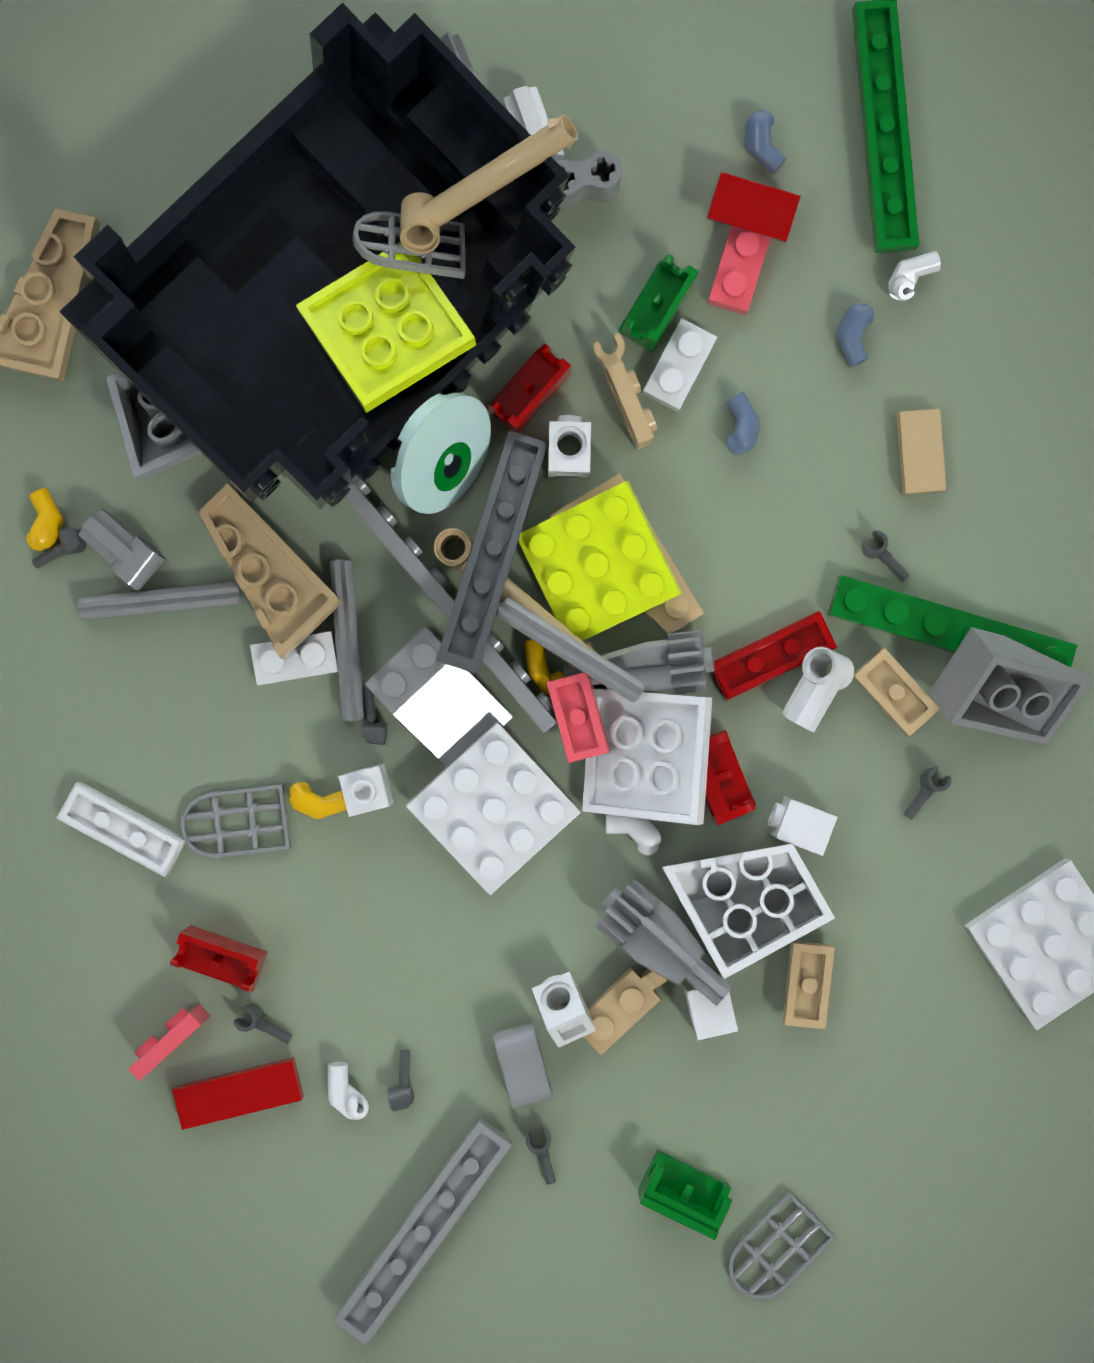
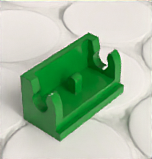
M666 255L663 261H659L618 329L620 334L652 353L695 283L699 270L690 265L684 269L676 266L673 263L674 257L671 255Z
M658 1149L637 1189L641 1205L713 1240H716L719 1234L718 1231L732 1202V1199L728 1198L731 1191L729 1184Z

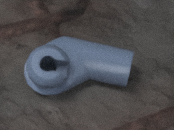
M759 110L752 113L746 122L745 148L770 173L775 174L785 162L786 157L771 145V126L774 125L773 115L767 110Z
M855 304L847 309L837 329L836 336L849 367H854L869 359L860 339L867 325L874 320V311L867 304Z
M741 392L726 401L737 421L734 434L726 439V445L734 455H741L744 451L749 452L756 444L760 429V420L745 393Z

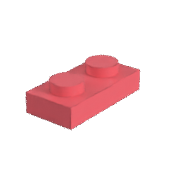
M731 226L708 298V304L743 315L747 314L771 239L770 237Z
M583 672L546 682L568 763L609 753L610 747L590 676Z
M200 1004L190 1013L183 1007L165 1024L169 1029L165 1036L158 1041L152 1035L134 1052L139 1059L128 1070L138 1081L143 1079L210 1017L209 1013Z

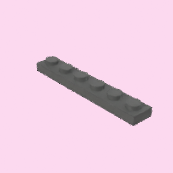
M509 430L436 662L475 674L478 673L549 442Z

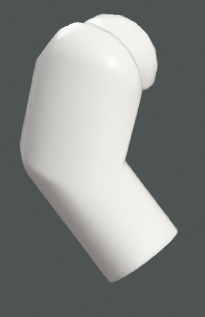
M933 251L898 262L888 282L889 293L893 299L900 301L911 299L916 292L914 288L920 276L940 271L941 261L938 252Z
M605 814L606 834H629L637 843L638 851L646 856L653 855L659 850V844L661 843L660 832L648 819Z
M329 1063L327 1065L329 1103L348 1119H363L369 1111V1103L360 1092L348 1083V1063Z

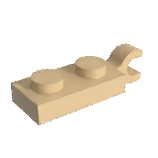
M617 333L613 336V341L617 348L614 353L606 354L603 352L599 341L594 343L593 353L605 371V378L635 449L639 450L652 444L654 439L652 432L657 430V425L648 407L642 409L636 395L641 393L640 384L632 369L626 371L621 361L625 351V342L623 337Z
M631 967L587 1008L596 1031L583 1037L600 1055H603L661 1000L660 995L654 989L661 986L668 979L649 969H646L640 975Z

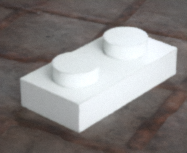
M681 318L642 394L678 413L718 337Z
M332 631L308 635L284 659L279 658L272 641L250 645L257 686L338 672L336 644Z

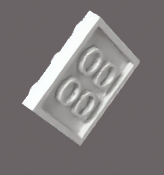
M594 689L610 752L586 758L582 812L691 825L703 824L712 697L643 692L636 702H630L613 690Z
M498 721L406 804V807L489 895H492L581 813L575 804Z
M1064 858L964 925L1030 1026L1036 1031L1094 993V894L1071 860Z

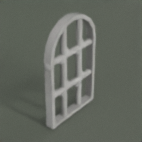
M375 211L362 216L356 222L352 236L354 247L363 258L372 264L391 269L464 279L466 273L464 223L448 221L440 226L442 230L459 232V238L440 235V243L459 245V255L436 252L435 249L428 253L418 254L408 251L406 248L399 246V244H395V236H400V228L395 227V222L400 223V213ZM389 221V227L369 225L368 223ZM360 230L384 234L388 236V244L361 241L358 232ZM368 249L384 251V253L388 254V258L378 256ZM395 253L420 256L422 259H425V264L396 260ZM432 258L459 262L460 269L432 265Z
M276 784L227 791L214 790L211 793L196 797L186 806L181 816L180 830L185 843L193 852L203 857L221 859L229 856L291 849L288 826L289 815L286 810L284 785ZM272 789L279 790L280 803L253 804L252 792ZM246 793L247 807L219 808L218 796ZM211 797L213 811L190 813L192 807L200 800ZM281 809L283 825L256 826L254 812ZM248 815L250 829L225 832L226 829L222 830L220 816ZM214 819L215 833L188 835L186 829L187 820ZM284 831L285 845L259 848L257 834ZM251 837L252 849L224 852V838ZM213 840V842H217L218 853L206 852L198 848L193 842Z
M787 1190L739 1238L730 1251L728 1269L731 1281L737 1290L748 1298L758 1300L774 1298L790 1287L791 1283L836 1237L815 1216L813 1211L808 1210ZM790 1198L798 1208L783 1223L779 1222L777 1224L771 1217ZM804 1212L814 1223L799 1239L797 1237L792 1239L785 1230ZM767 1222L775 1231L759 1247L756 1246L753 1249L747 1241ZM820 1228L827 1237L809 1255L801 1245ZM782 1237L791 1247L775 1263L771 1262L769 1264L760 1255L777 1238L780 1239ZM743 1247L750 1256L733 1272L734 1258L740 1248ZM798 1253L804 1261L784 1279L777 1270L793 1254L796 1255ZM758 1262L766 1272L749 1289H746L739 1284L737 1278L752 1263L756 1264ZM774 1278L780 1283L771 1291L756 1292L768 1279L772 1280Z

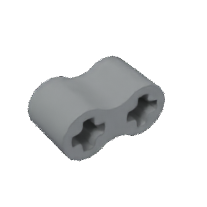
M598 151L582 162L556 161L569 175L566 184L568 189L563 191L567 196L559 205L561 210L572 208L583 199L606 202L617 194L620 187L622 166L619 159L613 153ZM603 172L605 178H609V180L601 182L600 176H597L596 173Z
M534 1022L493 1033L498 1059L503 1071L512 1108L516 1109L552 1099V1087Z

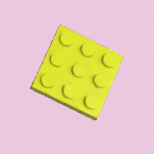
M384 252L378 255L388 258V254ZM395 253L396 260L422 263L418 256ZM368 261L296 305L300 315L366 413L476 346L474 335L431 274L385 268Z
M629 480L520 534L518 541L555 618L582 641L682 594Z

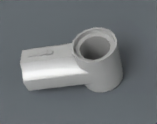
M103 509L91 515L83 523L78 534L112 564L110 569L119 578L138 591L166 561V558L156 548L140 536L135 537L123 524Z

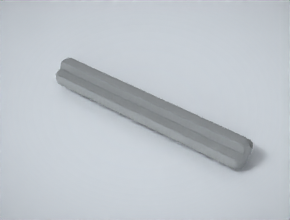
M335 559L329 563L331 590L343 602L333 611L341 714L344 721H356L364 719L365 708L353 563L350 559Z
M237 582L215 583L81 597L77 601V608L81 619L90 620L234 605L241 603L242 591Z
M505 598L496 612L497 618L630 702H636L643 693L645 684L512 599Z

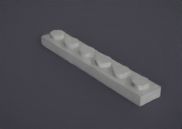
M479 1116L336 1312L333 1319L335 1324L365 1346L368 1344L512 1146L510 1138Z

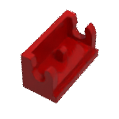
M721 172L707 219L786 243L801 196Z
M543 344L535 351L486 407L489 412L511 431L520 433L571 375L572 365L564 358L557 359L550 352L551 349L547 344Z
M726 730L710 735L705 801L713 821L718 826L754 811L755 806H757Z
M190 925L179 933L176 944L180 946L176 956L171 959L170 965L177 968L183 967L235 985L246 992H253L267 951Z

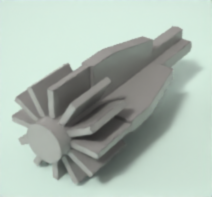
M702 630L667 634L668 640L644 642L603 655L605 659L645 684L643 692L674 689V694L678 695L709 691L707 673L715 672L712 647L704 648ZM564 666L565 677L583 673V671L580 672L578 669ZM590 676L592 685L602 684Z
M633 879L623 892L615 888L602 903L601 907L606 912L598 920L595 927L636 963L677 985L683 979L687 980L716 1006L729 993L732 986L700 960L705 951L679 916L636 879Z

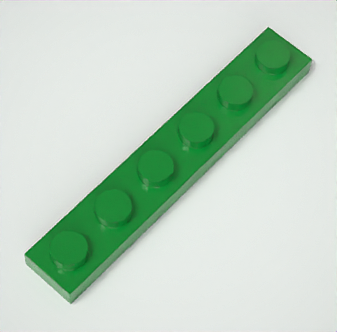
M897 0L855 2L852 8L874 252L876 254L916 250L919 246V234Z
M843 575L838 576L827 613L831 617L953 653L956 652L971 627L1004 635L1069 667L1072 666L1078 646L1070 642Z

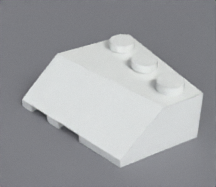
M793 844L662 867L723 979L835 919Z

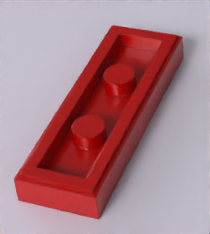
M817 611L715 660V672H712L725 701H728L801 666L806 654L815 647H825L831 650L838 647L821 612Z
M294 1057L175 1086L172 1090L182 1130L302 1101L304 1097Z

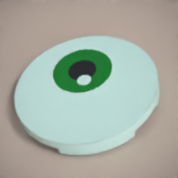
M464 392L447 395L439 393L424 402L406 422L398 437L402 444L397 456L396 467L391 469V483L394 493L403 504L419 513H436L454 504L473 484L486 459L491 437L488 412L478 399Z

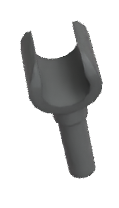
M67 528L58 531L61 545L55 546L32 559L34 567L39 568L63 555L85 551L86 542L78 536L81 529Z
M873 531L872 535L881 543V549L872 550L863 541L861 545L863 554L871 559L879 558L901 581H904L909 577V574L886 549L888 546L887 536L881 531Z
M367 687L363 688L365 706L363 737L369 744L385 745L388 723L375 722L374 695Z
M938 767L925 770L920 777L922 788L904 815L912 820L934 792L947 790L952 782L950 775L942 778L939 785L935 786L932 782V776Z
M249 1004L241 1007V1009L251 1014L252 1023L249 1024L240 1018L235 1019L233 1023L239 1031L248 1032L256 1028L288 1044L292 1034L264 1019V1013L258 1005Z
M400 1050V1086L388 1089V1099L392 1111L406 1109L414 1101V1091L409 1077L410 1050Z
M543 1127L546 1142L541 1146H537L532 1142L529 1131L526 1137V1145L531 1152L537 1154L546 1184H553L556 1182L548 1151L551 1134L547 1128Z

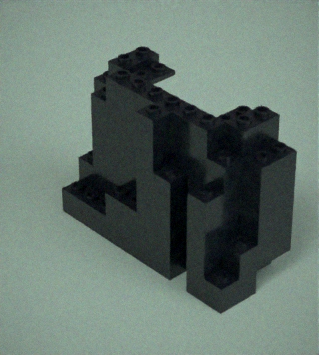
M343 2L309 33L313 71L128 247H126L122 238L107 224L73 256L91 282L59 311L74 329L143 397L150 401L251 503L257 497L262 501L268 498L281 484L278 476L282 474L285 478L288 477L320 510L327 503L332 508L336 506L350 492V484L352 485L358 478L366 482L381 467L382 464L378 459L389 448L394 453L400 449L402 441L398 440V437L412 414L424 402L439 393L447 395L463 392L468 387V381L472 377L469 373L470 369L479 360L484 365L489 362L502 348L498 341L508 331L516 335L531 320L532 317L528 312L534 300L543 291L548 296L556 291L566 280V274L573 267L569 260L576 247L552 222L561 210L559 205L567 196L563 191L569 175L552 157H548L544 162L450 220L464 223L465 277L464 279L432 275V277L474 335L476 346L369 412H365L300 315L296 305L368 262L355 249L352 239L355 224L362 216L375 211L401 214L403 199L412 193H427L435 198L531 135L416 13L394 32L376 12L362 23ZM389 221L368 223L369 225L389 227ZM395 222V227L400 228V223ZM440 229V235L459 238V232ZM360 230L358 232L361 241L388 244V236L384 234ZM395 236V244L401 242L400 236ZM439 242L435 248L436 252L459 255V245ZM368 249L376 255H379L382 252H384L379 250ZM418 256L422 263L425 264V259ZM432 258V265L460 269L459 262Z

